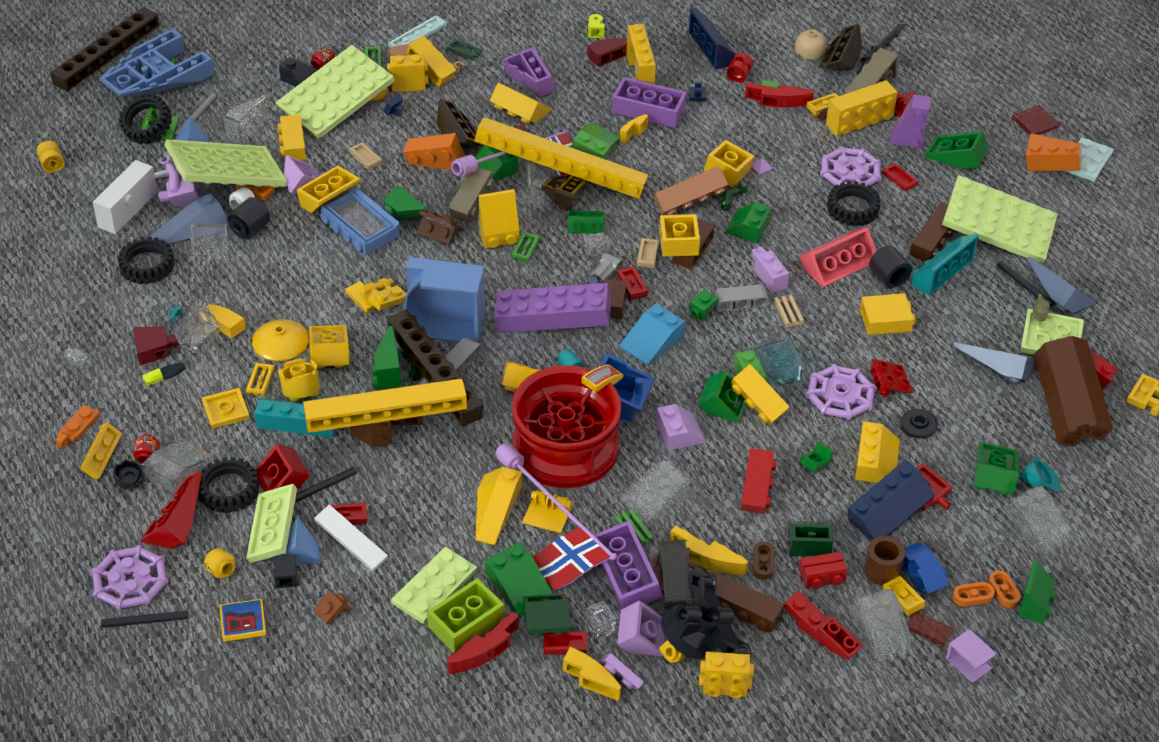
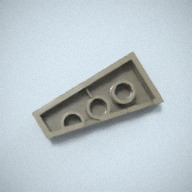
M880 47L872 55L868 64L866 63L863 66L860 74L855 76L852 84L846 87L844 94L886 80L890 83L891 77L896 78L898 76V55Z

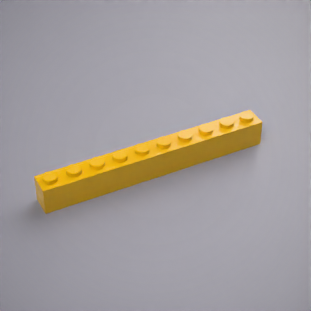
M485 117L477 129L475 142L640 199L647 181L648 174Z

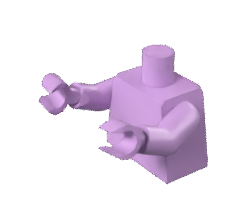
M167 155L166 162H164L163 158L159 159V162L166 166V171L169 174V181L166 183L167 190L158 192L160 202L170 201L173 207L188 206L194 200L202 197V189L198 182L190 183L184 181L181 178L180 172L172 164V158Z

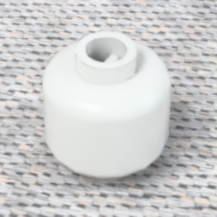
M245 187L232 192L229 196L231 209L234 210L249 197L255 198L253 192Z

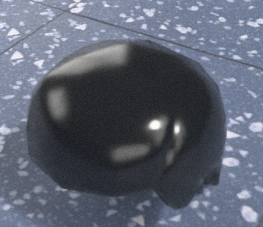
M126 459L119 464L116 463L113 469L115 484L126 490L138 487L144 480L142 466L136 461Z

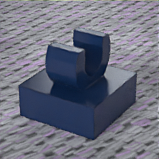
M695 82V87H689V101L706 102V87H701L702 83Z
M398 94L386 103L384 113L387 115L393 113L398 117L402 115V111L405 110L404 106L401 105L403 98Z

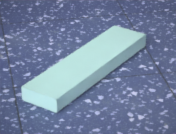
M434 16L390 41L388 46L392 48L394 46L410 44L423 35L427 38L446 27L447 22L438 16Z

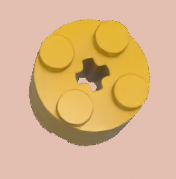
M296 359L283 364L284 368L282 370L279 368L278 374L282 393L284 396L289 397L290 401L295 402L301 398L313 397L319 394L321 384L315 361L310 360L311 363L305 362V359Z

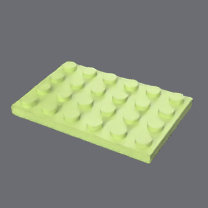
M351 45L275 103L288 116L301 115L302 127L319 139L392 84L395 79L393 75Z
M169 139L165 141V147L184 181L190 183L196 181L207 184L213 182L224 185L230 183L241 186L247 184L258 187L263 185L275 188L279 186L286 187L287 179L266 146Z
M958 175L942 225L966 235L976 233L979 235V240L1025 258L1031 257L1037 262L1044 263L1058 213Z

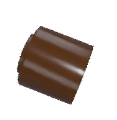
M879 536L869 543L864 572L871 582L883 586V584L901 575L906 553L903 544L894 537Z

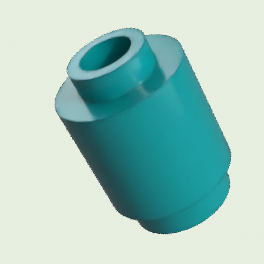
M566 349L559 353L557 360L560 366L568 365L584 368L583 363L573 351Z

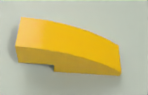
M208 304L194 314L219 334L223 332L231 339L246 329L243 317L222 306Z
M570 647L563 659V671L579 677V686L619 701L621 686L607 669L585 653Z

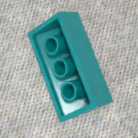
M975 233L959 237L954 242H950L944 250L939 251L935 257L927 260L920 269H916L913 272L912 285L930 296L973 261L979 235Z
M263 398L259 399L254 413L256 428L325 437H334L336 429L308 433L303 402Z

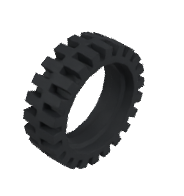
M145 94V97L139 95V99L136 97L132 98V103L128 101V107L124 106L122 108L123 111L120 112L119 125L130 140L138 144H143V142L149 144V141L153 143L156 142L155 138L161 139V134L165 135L167 133L165 129H170L169 124H172V114L166 103L159 96ZM150 107L160 110L159 118L153 126L141 131L131 128L132 121L139 112Z
M847 181V184L842 182L831 189L827 210L830 212V216H834L833 219L839 220L841 224L846 222L847 226H850V223L853 226L858 224L864 226L865 223L868 225L877 218L881 199L879 198V193H876L875 189H871L870 185L865 187V183L859 185L857 181H854V184L851 181ZM846 196H856L865 199L871 207L864 211H849L842 208L837 203V200Z
M140 237V241L134 239L133 243L128 242L126 246L122 247V251H119L118 262L121 274L125 276V279H130V282L133 283L137 281V284H142L143 281L145 284H149V281L156 283V279L163 280V276L167 277L169 272H172L174 256L171 246L167 242L165 243V240L161 239L159 241L157 237L153 240L152 237H147L144 240V237ZM156 252L164 256L160 264L148 269H138L129 265L131 258L140 253Z
M224 457L222 462L216 459L214 460L215 464L210 462L207 464L208 468L204 467L202 469L198 491L201 501L206 507L209 506L211 510L214 511L216 509L220 513H222V510H225V513H230V509L237 512L238 507L241 509L246 508V504L250 505L252 499L255 500L259 492L258 476L254 467L250 466L248 461L244 462L241 458L236 461L235 457H231L228 461L227 457ZM226 473L243 475L248 481L247 487L239 494L221 497L209 491L210 482Z

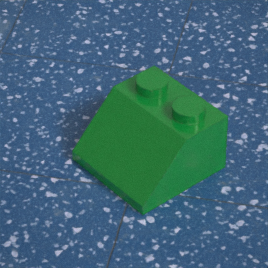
M484 145L475 158L478 160L502 151ZM508 153L480 162L478 167L490 171L495 182L518 173V157Z
M398 184L384 199V210L397 221L423 218L419 212H425V206Z
M754 202L738 209L726 228L725 233L758 243L771 221L772 207Z
M726 370L708 377L698 403L708 415L740 422L746 407V399L742 394L738 395L732 389L731 382L733 377Z
M1037 561L1032 563L1018 617L1043 624L1045 617H1050L1052 606L1049 605V601H1054L1056 590L1052 589L1054 579Z

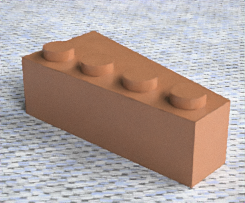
M717 166L655 193L654 200L662 215H673L677 213L678 209H687L693 206L694 203L703 202L712 196L725 192L728 183L720 166Z

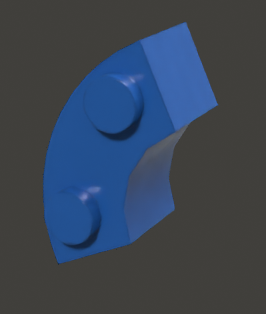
M915 543L905 547L906 553L902 570L911 577L919 592L929 594L949 585L947 570L941 567L928 546Z

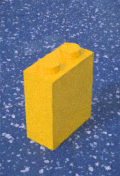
M905 293L865 296L861 298L860 311L868 335L912 331L916 318L915 314L911 312V302L907 300Z

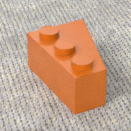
M456 133L408 139L403 151L408 164L452 170L451 165L456 159L465 156Z
M1031 133L1026 151L1027 169L1032 171H1080L1082 164L1081 143Z

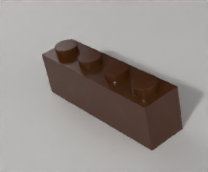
M940 202L912 242L910 256L926 262L935 257L940 250L939 248L945 246L947 237L950 238L954 231L942 225L948 204Z
M709 569L707 571L714 573L717 577V597L722 607L731 608L734 616L741 622H749L761 631L773 632L783 616L784 603Z

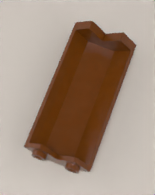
M1068 336L1045 342L1036 351L1034 357L1057 442L1070 447L1076 446L1085 436L1102 441L1113 430V426L1087 340Z

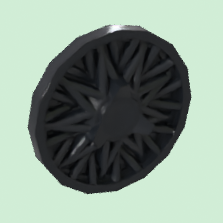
M923 409L908 410L901 418V427L904 432L915 438L930 437L936 432L938 427L935 416Z

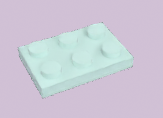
M1081 137L1078 142L1081 143L1082 150L1081 170L1066 172L1095 182L1114 149Z

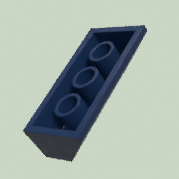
M690 7L688 33L715 70L728 67L735 56V52L728 46L727 41L722 38L720 32L714 27L713 22L696 8Z
M905 459L848 507V520L871 540L879 536H889L933 499L935 494L922 473Z

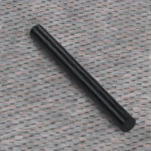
M999 261L997 263L998 268L1037 299L1038 294H1042L1043 299L1049 303V307L1054 305L1052 300L1004 262Z
M355 468L347 469L296 493L295 503L356 475Z
M188 611L101 619V627L188 619Z

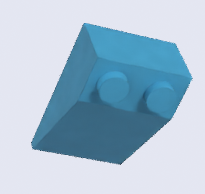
M656 303L641 316L621 342L619 348L648 366L684 336L685 321Z

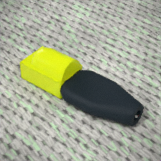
M183 362L170 364L142 375L146 385L149 386L161 380L174 377L186 368Z

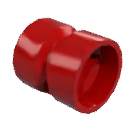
M743 52L737 53L726 70L729 80L739 83L745 81L754 64L751 56Z

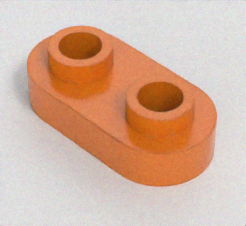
M1001 570L992 572L988 583L994 587V595L999 603L1006 608L1016 607L1019 604L1021 595L1010 576Z
M987 582L959 585L954 589L952 598L957 605L962 607L988 604L994 598L995 589Z

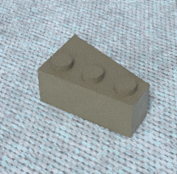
M478 167L475 172L467 174L448 207L451 216L469 223L473 218H476L479 212V195L494 193L497 190L490 171Z

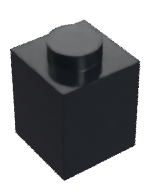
M295 555L274 557L276 588L297 587Z

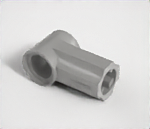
M605 253L600 260V264L590 274V277H596L597 283H604V279L608 280L613 274L616 275L617 270L622 269L624 262L620 258Z

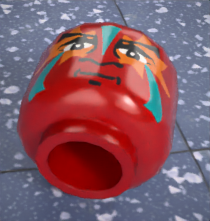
M321 47L312 54L311 65L319 70L335 58V53L331 49Z
M144 434L135 439L133 457L140 464H151L158 459L160 442L156 437L151 434Z

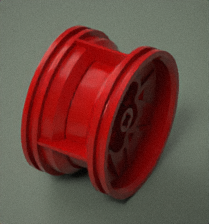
M568 365L545 368L527 377L514 393L512 420L515 429L512 446L524 456L523 468L540 484L563 489L587 486L603 478L616 463L619 454L617 428L621 416L620 397L611 383H608L598 392H594L583 384L582 376L592 371L590 369Z

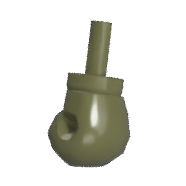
M1038 294V300L1035 301L1033 309L1034 318L1040 322L1047 319L1050 306L1043 299L1042 294Z

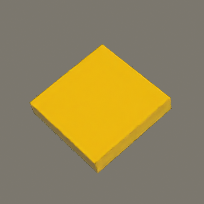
M240 388L202 397V403L211 429L250 419Z

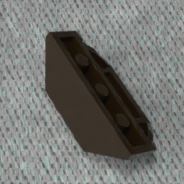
M859 24L844 27L841 31L842 33L832 41L820 63L822 68L842 71L850 70L855 66L862 50Z
M440 99L438 102L437 126L441 130V134L456 133L462 148L481 145V143L475 142L477 130L464 113L457 109L456 104Z
M569 174L567 176L550 177L542 185L541 189L555 205H558L562 210L568 211L577 205L588 181Z

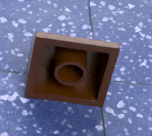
M391 421L349 427L351 436L372 447H385L388 444H392Z

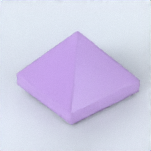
M763 158L753 162L751 166L758 175L773 170V167Z

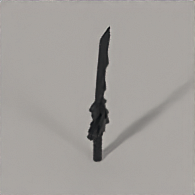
M898 24L879 45L871 47V53L865 54L861 58V61L865 62L857 71V75L860 74L863 66L866 63L868 64L872 55L880 47L883 49L888 47L890 41L894 37H898L900 31L907 24Z

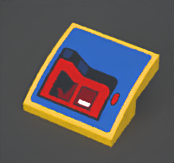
M262 599L220 605L223 642L266 636Z

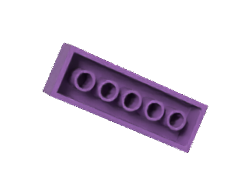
M608 283L498 291L494 314L498 332H522L609 326L611 311Z

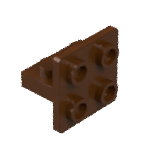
M430 210L419 212L423 216L417 231L419 235L451 245L456 230H462V227L458 226V222L448 216H440Z

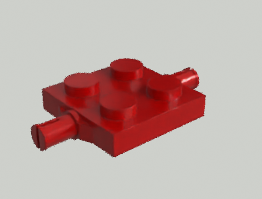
M922 463L916 468L926 479L935 497L924 505L921 510L925 511L936 503L940 504L945 510H948L952 503L944 497L952 491L953 486L926 464Z

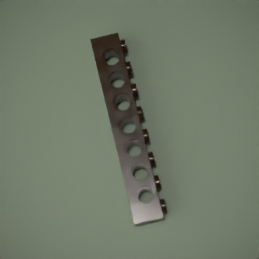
M142 7L51 71L52 84L66 92L160 26L158 14Z
M406 309L387 317L388 327L393 326L396 342L428 383L456 379L463 380L467 397V409L451 412L459 424L464 427L482 419L484 409L482 400L480 398L477 399L473 389L466 385L463 376L455 371L452 362H448L444 352L437 348L434 339L429 338L425 328L418 324L415 315H411Z

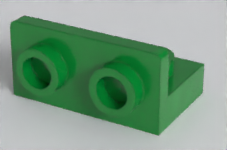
M569 210L568 233L603 234L605 211Z

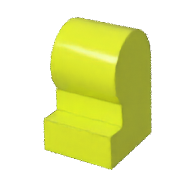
M599 14L589 16L588 38H604L605 24H603V17Z

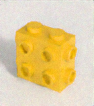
M424 55L390 56V63H387V71L395 79L389 85L392 86V92L426 90L425 85H429L428 74L425 75V72L428 71V63L424 61Z
M706 652L705 660H701L699 686H703V694H708L712 697L720 695H730L732 698L747 697V689H752V677L754 675V664L750 663V655Z

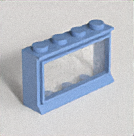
M356 186L346 195L324 207L321 206L322 221L325 224H330L332 229L336 233L339 232L346 242H351L358 252L361 251L365 255L400 236L399 222Z

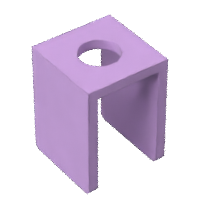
M969 629L949 643L946 659L971 682H975L992 669L987 662L994 658L996 653Z

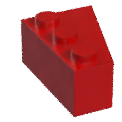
M750 448L741 502L742 511L765 514L766 508H770L771 496H768L769 489L773 490L774 484L771 472L776 471L777 459H773L774 451Z

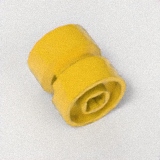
M51 140L40 143L36 152L43 170L47 173L62 170L65 161L58 144Z

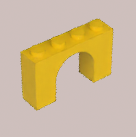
M644 24L628 25L626 56L629 66L635 65V80L655 84L656 64Z

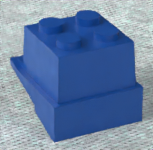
M606 353L601 366L610 365L623 374V378L613 385L621 401L620 419L632 422L636 411L641 413L655 378L627 365V362Z

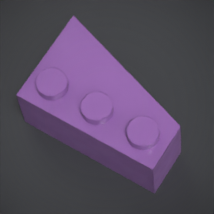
M533 47L503 59L506 73L537 96L541 97L555 91L552 75Z
M913 95L903 114L898 118L896 125L891 129L889 143L922 148L931 97Z

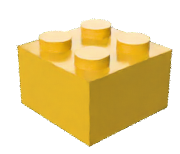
M725 140L708 155L704 172L720 166L728 186L733 188L751 170L755 156Z
M660 215L659 234L662 257L699 255L700 236L697 215Z

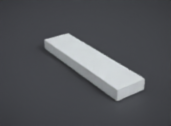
M328 505L314 518L315 522L370 570L375 571L388 559L386 553L331 505Z

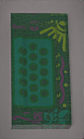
M454 39L446 47V51L474 61L482 53V49Z

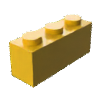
M424 35L409 44L406 55H424V61L428 63V71L425 72V75L428 74V78L437 87L453 79L456 69Z
M301 115L280 116L281 124H277L278 134H282L279 135V143L283 145L280 146L281 156L286 157L288 155L298 160H306Z
M751 364L732 379V389L738 395L742 394L746 399L745 403L749 408H754L759 413L758 417L763 423H768L771 426L788 411L789 406Z

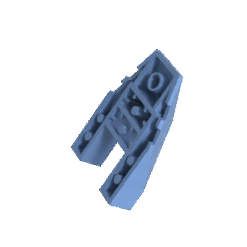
M172 28L131 49L130 54L126 58H121L119 60L120 63L115 68H110L100 77V81L120 97L145 96V94H157L198 83L215 75L212 58L203 51L176 65L169 61L185 52L183 36Z

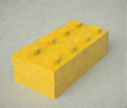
M886 80L829 99L826 125L836 136L848 134L856 129L860 130L871 124L875 125L885 119L889 120L894 116L898 92Z

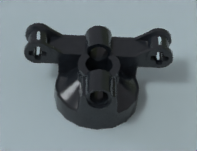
M699 571L692 572L689 577V586L696 599L691 604L683 602L674 603L662 615L661 626L669 643L678 652L693 659L705 658L706 652H711L717 646H719L722 653L749 654L751 658V647L737 638L731 626L734 621L733 610L729 607H722L717 597L716 575L712 572L705 574Z

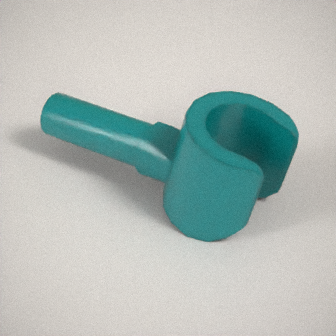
M170 305V322H174L175 317L182 314L181 305L177 309H174V305Z

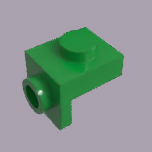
M705 289L702 290L690 301V314L692 317L705 321L706 313L718 304V297Z
M819 441L816 443L813 451L802 454L799 462L805 465V468L809 471L816 472L828 466L834 451Z

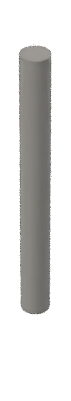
M211 93L191 115L194 121L217 98L216 94ZM186 121L175 132V136L179 134Z

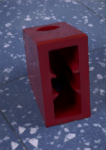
M163 326L133 328L139 365L169 357L168 347L179 345L178 335L166 336Z

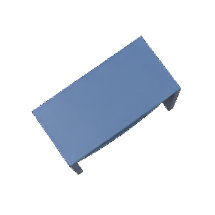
M409 257L406 266L408 291L405 298V310L407 309L411 315H415L418 324L425 328L429 338L459 342L462 338L467 337L479 343L486 319L484 266Z

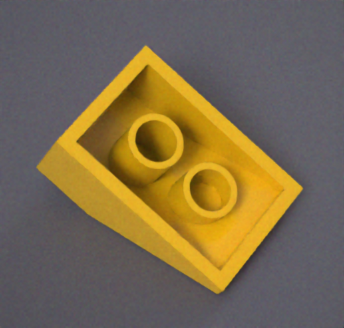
M514 189L479 195V230L484 248H495L506 244L512 245L519 241L520 230Z
M347 325L309 326L310 360L316 362L317 368H325L326 366L341 368L349 365Z

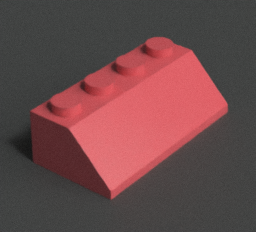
M868 227L855 229L799 255L804 270L819 285L824 287L869 266V261L876 252V248Z

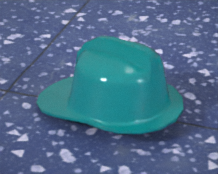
M1033 456V461L1021 473L1023 480L1034 489L1048 487L1055 492H1060L1061 485L1057 474L1052 468L1040 461L1036 456Z

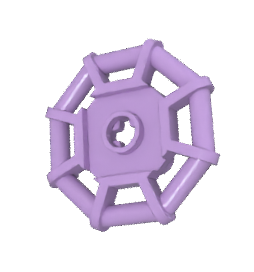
M839 146L837 150L821 157L822 170L820 175L834 186L840 185L842 182L847 184V181H851L854 184V181H857L859 185L865 183L866 187L876 182L879 183L882 179V162L866 152L864 148L852 149ZM829 165L834 166L833 170H829ZM869 169H874V173H869Z
M831 364V367L817 373L813 372L809 376L810 383L805 396L820 410L821 415L824 416L826 414L851 420L852 417L873 409L872 403L877 388L875 384H872L861 373V369H851ZM818 383L822 385L821 389H816ZM866 392V398L861 397L860 394ZM822 396L826 403L824 404L818 397ZM854 404L860 405L858 407L850 409V407L854 406ZM831 406L841 407L844 410L831 408Z
M142 545L117 551L112 549L106 558L96 568L91 570L94 585L93 596L116 607V610L142 604H151V600L169 582L166 577L165 558L162 555L158 556L148 551ZM140 557L148 559L151 563L146 564L142 562ZM114 561L115 565L113 566V568L109 572L105 571L107 567ZM157 568V578L151 577V570ZM133 575L134 579L126 581V576ZM101 578L108 579L109 585L102 587ZM150 584H154L147 593H144ZM113 592L120 597L116 598L108 593ZM129 595H139V597L126 599V597H130Z

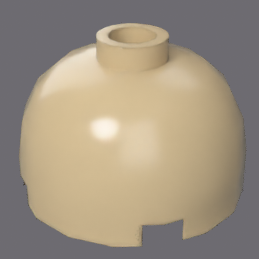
M806 30L801 32L796 38L794 50L797 55H801L805 59H819L827 51V41L819 31Z

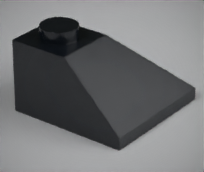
M291 57L279 65L281 81L294 87L318 71V69Z

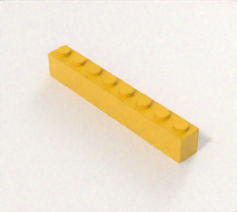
M456 379L305 401L303 404L307 431L310 433L466 410L467 397L463 380Z

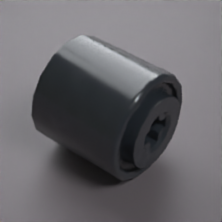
M249 197L228 214L227 222L237 236L248 240L270 222V213L260 200Z
M893 246L880 248L869 261L870 270L889 289L904 284L910 277L913 269L912 265Z

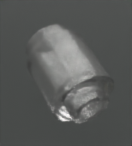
M71 346L64 351V362L80 371H86L92 366L93 358L82 349Z

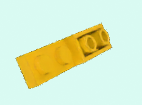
M678 526L671 530L670 542L683 549L682 557L716 572L733 575H745L747 573L748 561L743 556L729 550L725 545L713 541L709 546L705 541L694 537L687 530L681 529Z

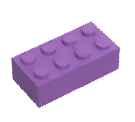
M623 77L612 96V113L632 118L646 114L648 115V122L676 128L686 109L687 92Z
M630 521L594 534L606 548L617 555L615 560L609 559L601 564L621 609L639 600L644 604H648L663 598L659 582Z

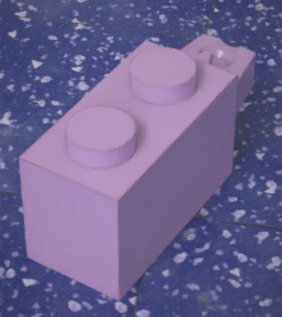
M762 247L752 249L751 255L755 261L754 270L770 292L773 293L788 288L789 272L773 251H765Z

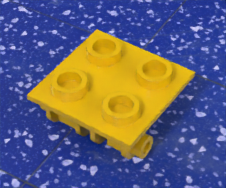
M540 490L532 491V501L522 523L561 534L568 516L546 494ZM554 494L553 497L570 512L574 502L569 500L568 497H557V494Z

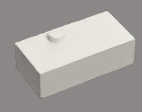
M135 160L93 201L98 228L116 234L158 192L153 166Z

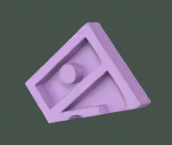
M612 653L604 655L599 661L609 673L615 674L622 679L620 682L629 690L631 688L639 689L644 683Z

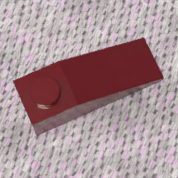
M627 38L603 39L589 44L587 47V57L598 67L626 56Z

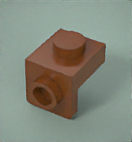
M329 591L313 611L325 623L330 624L343 609L350 611L352 608L347 604L349 600L342 593L335 594Z

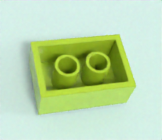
M478 578L427 611L428 627L453 653L462 648L466 640L473 638L476 634L479 636L483 635L505 617L504 603Z

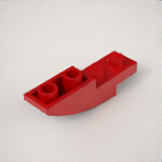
M747 82L745 98L758 100L760 105L768 107L788 108L806 106L807 102L812 101L814 97V90L781 84L780 88Z
M799 590L784 603V608L798 620L796 625L831 652L849 660L863 647V644L833 616L830 618L826 617Z
M511 612L507 617H503L492 631L489 630L484 635V638L476 634L473 638L466 640L462 648L449 656L447 660L448 673L455 674L476 668L503 653L511 646V634L519 628V616Z

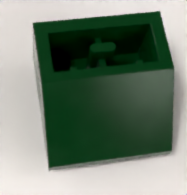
M788 521L789 555L818 556L832 553L834 542L832 525L829 522Z
M565 593L523 596V617L528 634L532 636H542L544 633L562 635L567 631H571L568 600Z

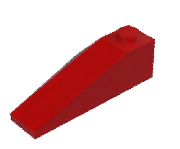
M200 471L193 473L184 480L173 495L175 499L170 501L161 510L163 515L157 521L153 520L141 538L143 543L172 549L178 545L182 546L188 540L187 535L192 527L202 475Z

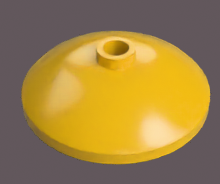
M277 319L263 324L256 330L252 338L255 352L260 357L270 361H287L296 358L306 350L309 344V334L306 328L300 323L288 319Z

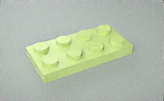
M294 484L258 494L246 556L250 563L286 553L297 488Z
M444 547L391 599V603L422 624H425L428 621L427 611L457 592L478 571L477 566Z

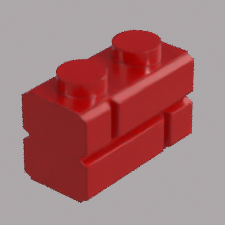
M841 552L800 558L798 568L805 588L812 587L814 589L828 584L839 585L846 581L848 572Z

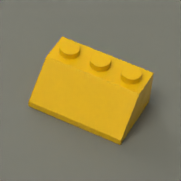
M497 83L489 100L495 103V108L502 111L505 108L508 110L507 114L514 117L519 115L521 116V121L528 124L530 122L537 123L552 110V108L500 83Z
M336 166L297 189L300 207L313 213L320 209L321 206L331 203L352 190L360 182V178L342 167Z
M863 421L855 480L878 483L897 467L900 440L883 424Z

